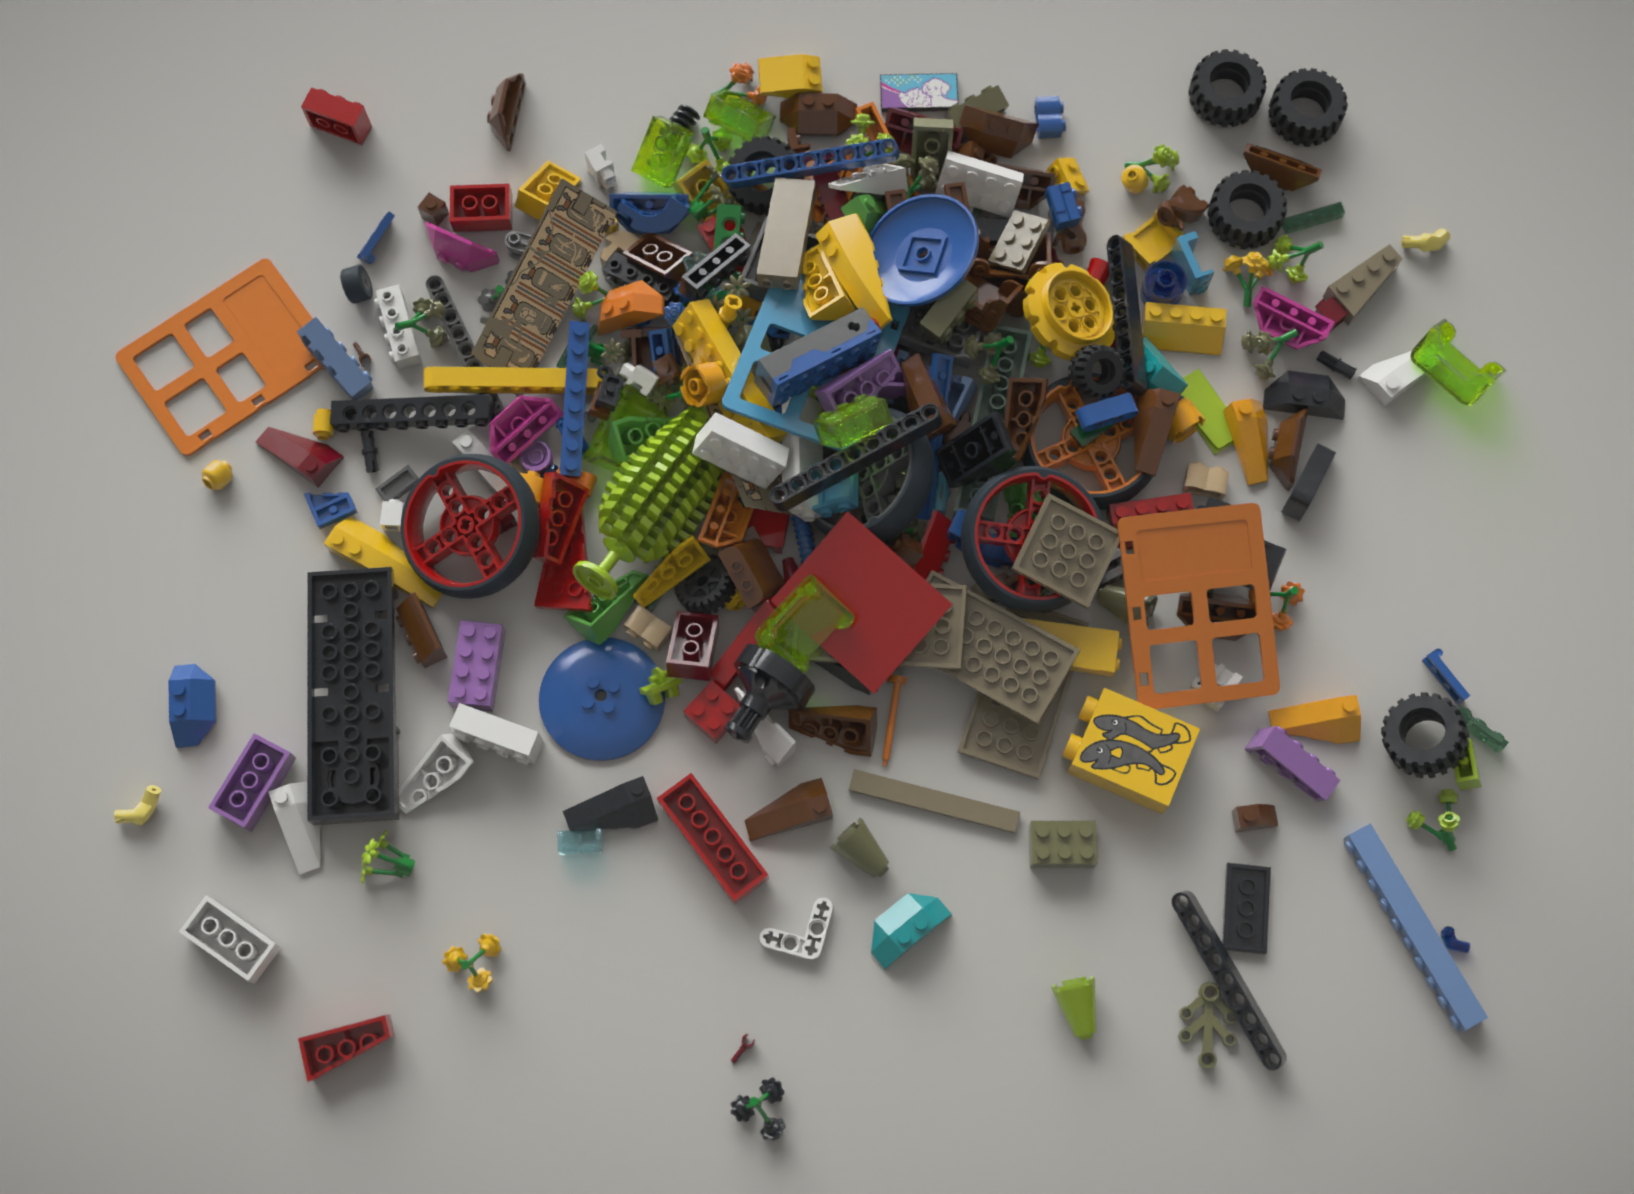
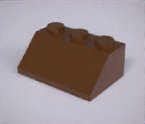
M647 233L622 252L626 258L666 278L681 281V277L695 266L693 252L655 233Z
M415 592L411 593L396 608L398 616L395 618L400 628L404 627L407 634H404L408 645H413L415 652L412 654L416 663H421L424 668H427L448 657L422 602Z

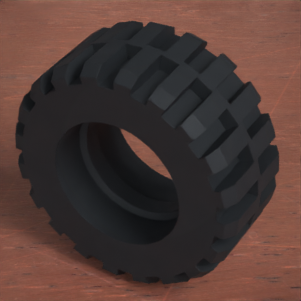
M1222 49L1220 53L1214 51L1211 52L1210 56L1206 55L1202 58V61L1195 68L1188 93L1190 104L1194 106L1193 110L1197 115L1201 114V119L1210 121V124L1214 126L1219 124L1221 127L1227 128L1228 125L1232 127L1239 126L1240 122L1244 124L1249 121V118H1253L1256 115L1266 92L1267 80L1266 76L1263 75V68L1257 66L1258 62L1254 58L1250 59V55L1245 52L1241 54L1239 50L1234 49L1233 52L1228 49ZM1218 79L1232 80L1242 88L1244 94L1236 98L1221 96L1212 88L1211 82Z
M1302 68L1298 72L1294 70L1288 76H1284L1277 84L1269 103L1268 117L1271 118V126L1276 127L1275 132L1279 136L1283 135V139L1287 142L1290 140L1294 142V145L1298 146L1299 144H1304V147H1310L1313 143L1314 146L1322 144L1323 141L1327 142L1330 140L1332 135H1335L1338 131L1348 106L1346 101L1347 95L1345 91L1342 92L1344 88L1341 83L1337 84V79L1334 76L1330 77L1327 75V72L1323 70L1319 72L1314 68L1310 70ZM1297 98L1312 99L1322 107L1324 114L1318 117L1304 116L1295 110L1291 101Z
M763 135L762 139L756 136L751 138V142L744 141L740 149L736 148L733 151L735 153L734 157H730L728 163L733 165L796 153L785 142L776 137L771 139L769 136ZM795 164L788 165L786 170H792ZM753 170L748 173V177H751ZM731 174L728 180H733L736 174ZM750 186L736 189L729 188L735 200L747 211L754 212L760 216L764 213L768 216L773 187L762 192L753 191Z
M1242 170L1240 174L1236 171L1231 173L1230 177H1224L1221 183L1217 184L1207 210L1209 226L1213 227V233L1216 236L1219 235V240L1223 243L1227 241L1230 243L1229 246L1234 248L1235 246H1240V249L1247 250V247L1256 249L1259 245L1264 246L1268 244L1269 240H1273L1276 237L1287 213V199L1284 197L1283 189L1278 188L1279 184L1275 180L1271 181L1269 179L1270 176L1266 174L1264 176L1260 175L1259 171L1249 173V170ZM1238 199L1251 200L1261 207L1264 217L1256 221L1241 219L1232 211L1230 203Z
M1421 692V696H1415V693L1408 695L1409 699L1404 700L1401 698L1397 701L1398 705L1396 707L1391 706L1388 710L1390 715L1384 717L1383 723L1385 726L1381 727L1383 745L1394 765L1398 769H1403L1404 773L1408 775L1414 773L1417 778H1423L1424 775H1428L1429 778H1436L1435 774L1440 772L1442 775L1448 773V768L1455 769L1458 766V759L1463 760L1466 755L1464 750H1467L1469 746L1467 739L1469 738V731L1459 708L1452 704L1451 700L1448 698L1442 700L1439 694L1433 693L1432 696H1429L1428 692ZM1435 721L1445 727L1443 739L1433 748L1416 750L1408 747L1405 742L1408 731L1419 722Z

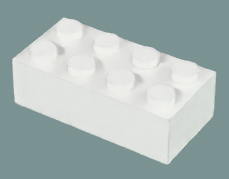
M948 151L935 194L945 195V184L965 182L969 206L1010 218L1023 183L1024 174Z
M715 413L696 435L692 454L766 489L786 468L789 448L721 414Z
M461 703L458 704L449 725L453 735L459 741L469 744V741L476 743V747L488 751L490 748L495 750L497 755L508 758V756L514 757L516 762L523 765H528V763L535 764L544 743L539 732Z
M207 895L179 931L244 979L254 984L282 948Z

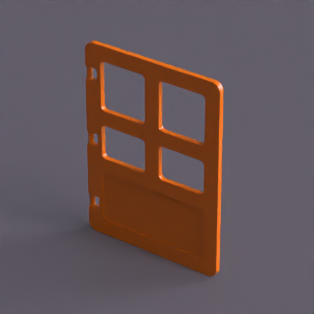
M269 259L259 260L119 350L115 357L184 456L193 455L212 440L219 438L257 413L258 410L267 404L272 403L310 378L314 373L324 369L303 345L297 333L300 328L313 318ZM213 311L233 338V342L214 355L206 357L187 331L186 326L206 312ZM169 336H174L193 362L194 367L160 390H154L135 363V359ZM245 355L264 381L265 387L244 401L239 402L219 376L218 370L238 356ZM314 361L318 364L310 371H307L305 368ZM205 380L225 407L226 412L192 435L187 436L166 407V404L198 382ZM263 395L265 400L255 406L253 401ZM207 431H210L212 435L203 441L199 438Z
M1245 503L1121 518L1118 522V534L1137 702L1153 709L1277 694L1280 690V679L1262 517L1259 505L1256 503ZM1132 541L1133 554L1126 553L1125 542ZM1249 584L1253 586L1256 616L1254 618L1215 623L1210 621L1207 591L1209 589ZM1189 592L1191 594L1194 619L1192 625L1154 630L1147 628L1144 598L1146 596ZM1133 607H1139L1141 619L1134 620ZM1257 633L1259 636L1263 679L1258 682L1218 686L1212 640L1217 637ZM1194 640L1197 646L1200 688L1155 693L1150 646ZM1140 673H1147L1148 685L1141 686Z

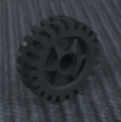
M712 554L710 561L674 586V593L677 599L688 612L711 614V611L717 613L719 612L718 607L722 609L726 607L724 603H730L732 600L730 596L735 595L734 589L737 588L719 556L717 557Z

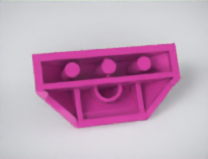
M426 222L425 226L433 250L440 262L445 264L447 262L451 263L458 270H466L471 273L497 265L500 262L496 251L442 229L430 222Z
M1263 285L1253 301L1260 331L1269 332L1270 337L1273 338L1279 337L1293 329L1297 330V337L1283 343L1295 350L1324 341L1335 323Z
M519 396L490 422L491 455L509 464L563 416V412L550 398Z

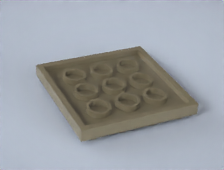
M1048 494L1011 570L1087 609L1120 543L1118 529Z

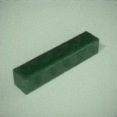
M1341 202L1286 217L1282 223V228L1285 234L1293 233L1343 218L1345 210Z

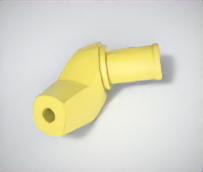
M1439 229L1434 234L1423 233L1421 236L1403 235L1401 245L1402 248H1416L1422 252L1437 251L1449 241L1450 234L1445 229Z
M150 785L146 788L141 802L134 810H115V823H134L137 826L145 824L158 804L161 789Z

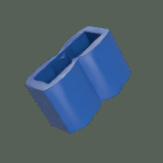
M1059 96L1036 97L1034 112L1036 123H1038V139L1061 138L1063 131L1066 130L1065 119L1062 120L1061 116L1064 113L1063 102H1060Z

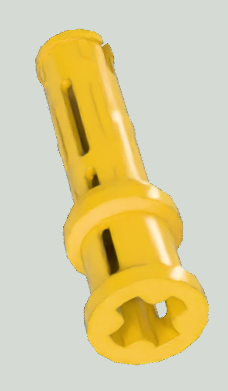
M733 294L725 297L724 306L719 310V317L726 329L736 319L737 310H740L742 307V300Z

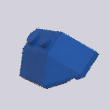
M674 192L609 194V204L612 209L617 211L615 218L630 233L647 234L630 227L633 219L631 217L627 219L619 213L620 210L617 207L622 199H625L644 212L654 213L662 210L673 194L689 204V194ZM689 210L675 226L655 234H670L689 215Z
M196 664L174 666L168 680L169 724L175 747L199 746L202 742L201 740L216 723V681Z

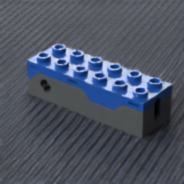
M862 307L760 358L754 383L772 407L777 404H784L791 397L802 395L808 388L812 386L817 387L824 380L830 377H837L843 370L847 368L852 369L859 362L873 358L882 333L880 325Z

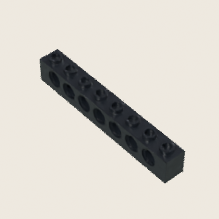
M490 394L331 401L330 425L338 432L344 433L349 432V430L362 432L369 431V429L387 431L389 428L407 430L408 427L428 429L430 426L441 429L448 428V426L466 428L468 425L486 427L494 419L495 400ZM456 409L455 413L449 416V412ZM471 409H475L472 415H468ZM436 410L435 414L429 417L430 412ZM416 411L415 415L409 418V415ZM393 412H396V415L393 418H390V415ZM357 413L356 417L351 420L352 415ZM373 413H376V416L373 419H370L371 415Z

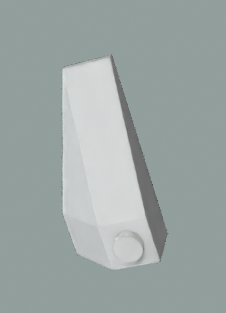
M890 164L873 165L862 169V173L854 172L851 174V177H843L829 183V188L884 195L885 191L905 189L906 192L908 191L905 167Z
M1430 344L1373 364L1360 374L1358 378L1386 406L1444 361L1445 358Z
M488 425L486 427L475 426L469 428L452 442L460 455L483 454L492 456L490 453V427ZM475 470L496 493L507 486L497 475L483 470Z
M307 781L287 784L269 791L274 811L299 875L301 876L321 868L320 830L322 825L313 826L307 821Z

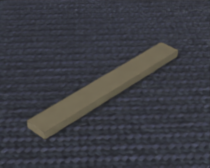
M856 769L853 771L849 787L851 792L1014 834L1020 815L1019 811Z

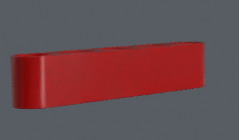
M768 598L760 606L711 670L709 682L712 680L725 691L738 676L734 662L747 644H755L760 647L785 614L771 602L772 599Z

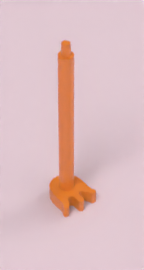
M891 675L887 679V683H894L882 755V766H887V761L890 758L901 685L905 686L907 677Z

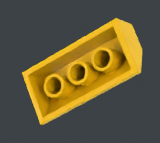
M1154 302L1145 303L1142 312L1143 338L1144 336L1147 337L1158 350L1221 355L1226 328V309Z

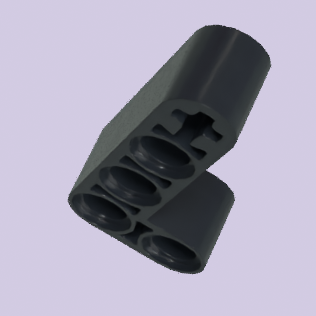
M1317 443L1281 513L1299 522L1301 521L1336 454L1335 451Z

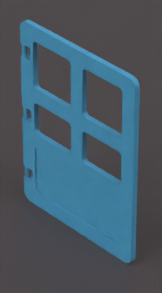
M802 268L798 290L768 289L723 396L722 406L730 412L841 451L861 440L876 399L867 406L862 417L854 422L861 425L858 433L851 430L854 424L852 423L847 427L844 435H839L800 420L799 417L811 387L802 395L791 397L786 412L783 414L740 398L752 366L758 364L760 358L771 353L761 349V344L770 326L804 337L834 322L830 320H811L803 305V299L805 298V291L803 290L805 275ZM852 301V303H853V305H854V307H855V310H854V311L858 310V308L856 307V305H855L854 302ZM888 303L892 320L881 330L882 333L874 357L889 349H892L894 353L910 307ZM892 322L899 324L897 331L890 329ZM830 377L824 380V382L819 386L821 387L822 385H824L825 383L829 382L834 378Z

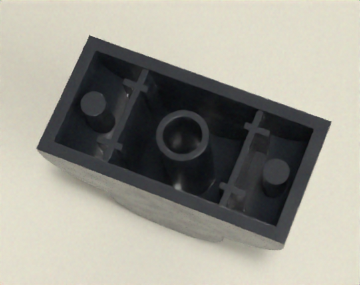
M999 412L990 413L935 450L949 488L961 487L979 478L998 475L1010 469L1016 463L1014 457L1016 450Z

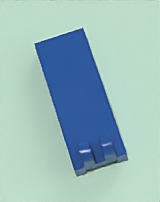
M388 211L356 258L367 264H372L375 261V256L370 252L395 217L393 213Z
M1437 648L1422 661L1455 703L1459 705L1470 697V694L1441 660L1440 657L1443 651Z

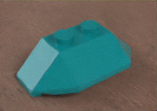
M1144 336L1143 346L1148 383L1147 389L1162 388L1181 395L1188 384L1152 342Z
M907 893L874 920L871 953L880 965L887 969L952 914L938 897Z

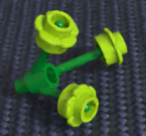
M1443 789L1440 794H1437L1439 803L1446 804V812L1438 817L1441 830L1437 832L1423 823L1425 816L1420 813V810L1416 812L1411 811L1405 822L1408 823V829L1412 828L1415 831L1421 826L1439 840H1442L1443 844L1447 846L1448 851H1454L1457 847L1452 831L1458 828L1460 817L1451 812V804L1457 803L1459 794L1455 793L1453 789Z

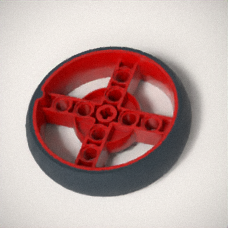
M462 454L447 458L428 469L409 492L401 516L400 532L402 546L414 572L434 590L444 595L461 599L481 598L492 595L514 582L527 568L535 553L540 534V514L535 496L523 476L512 466L496 457L483 454ZM472 470H483L497 475L507 486L487 500L476 495L467 496L457 475ZM453 487V492L449 495V491ZM438 492L446 507L440 519V532L424 542L423 528L425 515L431 500ZM505 499V506L501 507V503ZM462 505V511L459 513V507ZM515 510H518L517 536L511 552L503 561L494 545L500 534V521ZM489 511V515L485 519V513ZM455 533V540L452 542V535ZM481 539L482 544L478 548V541ZM439 545V550L435 552L436 546ZM452 553L463 557H473L484 578L469 583L456 582L444 577L436 570L434 565ZM491 556V563L488 565L487 560Z
M1024 466L1010 469L994 476L973 496L963 518L961 548L968 571L977 585L988 596L998 603L1015 610L1046 612L1064 607L1072 603V601L1057 593L1040 596L1041 585L1036 582L1033 585H1029L1026 582V577L1021 574L1018 576L1017 592L1008 588L996 579L986 566L980 552L979 543L1004 546L1007 556L1014 563L1034 523L1032 514L1038 515L1046 496L1050 494V487L1068 498L1076 508L1104 522L1101 512L1089 492L1070 476L1051 468ZM1027 483L1025 509L1015 513L1006 524L980 520L987 504L999 492L1016 484ZM1034 493L1041 496V502L1035 501ZM989 529H994L996 531V538H991L989 536ZM1009 532L1016 533L1017 541L1010 539Z

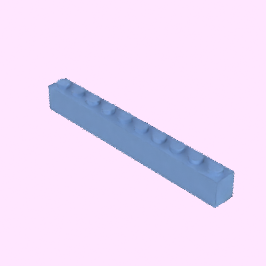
M1371 823L1345 837L1344 846L1346 850L1355 857L1358 870L1365 874L1370 890L1377 894L1380 899V907L1389 914L1392 927L1401 934L1404 947L1413 954L1416 967L1425 974L1427 985L1431 990L1434 989L1438 996L1437 1001L1441 1008L1446 1009L1449 1014V1021L1453 1028L1462 1032L1487 1019L1488 1016Z

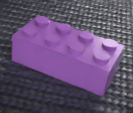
M460 620L448 695V703L452 708H457L458 704L461 703L480 711H494L506 633L502 624Z
M254 733L208 808L252 832L271 801L269 791L279 788L296 757L291 752Z

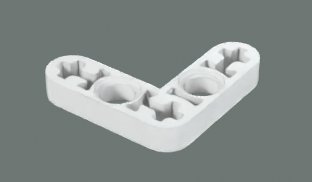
M819 898L815 901L805 937L773 928H766L760 934L762 946L802 959L816 960L821 954L833 911L832 902L827 898ZM823 902L829 908V911L826 910L823 914V918H827L826 922L821 919H813L814 915L819 917L820 909L817 906H821ZM820 923L823 926L824 930L820 935H815L811 932L813 924ZM769 933H773V938L779 939V935H783L781 947H776L778 942L775 941L767 944L766 939L763 938L764 935L768 936ZM808 936L813 939H821L820 943L816 941L815 949L818 952L813 953L812 956H809L808 951L805 950L806 947L811 946L812 940H807ZM788 938L795 939L797 942L796 948L794 950H787L784 947L785 940Z

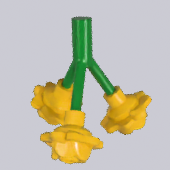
M1249 252L1245 257L1232 255L1225 259V265L1222 268V271L1233 272L1234 276L1238 277L1244 289L1243 307H1251L1252 290L1258 280H1261L1263 276L1274 275V270L1271 269L1268 260L1262 258L1259 252ZM1242 262L1249 267L1248 285H1246L1241 275L1240 266Z
M483 933L480 936L481 938L478 939L480 945L479 952L469 960H467L468 955L464 953L462 947L456 948L452 946L449 951L443 954L445 958L442 960V963L446 966L448 972L454 971L458 973L461 968L471 971L472 974L467 979L469 983L468 988L475 990L477 993L487 990L493 978L491 977V971H486L484 968L475 970L473 967L474 962L482 955L497 957L498 953L502 951L499 939L493 934L486 935Z

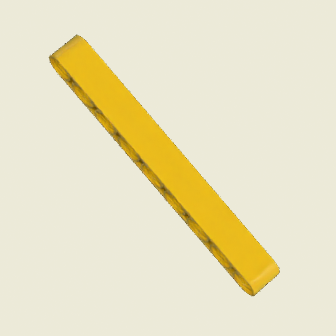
M426 367L423 370L424 391L430 393L564 394L566 368ZM587 368L586 394H594L598 381L602 382L603 380L597 375V369Z

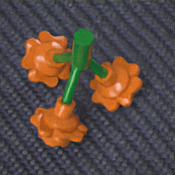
M747 62L744 64L734 63L729 69L730 73H732L729 84L711 94L713 101L727 94L747 97L748 100L753 101L755 109H758L760 105H765L767 95H760L759 86L754 92L730 91L736 83L747 84L748 81L753 82L754 70H752V67Z
M1288 581L1286 585L1281 586V592H1270V596L1284 599L1283 607L1279 610V613H1272L1274 629L1278 631L1289 630L1290 626L1293 625V621H1291V617L1287 616L1286 610L1288 604L1296 606L1298 602L1303 601L1305 590L1300 588V583ZM1249 589L1248 597L1251 601L1255 602L1254 591Z

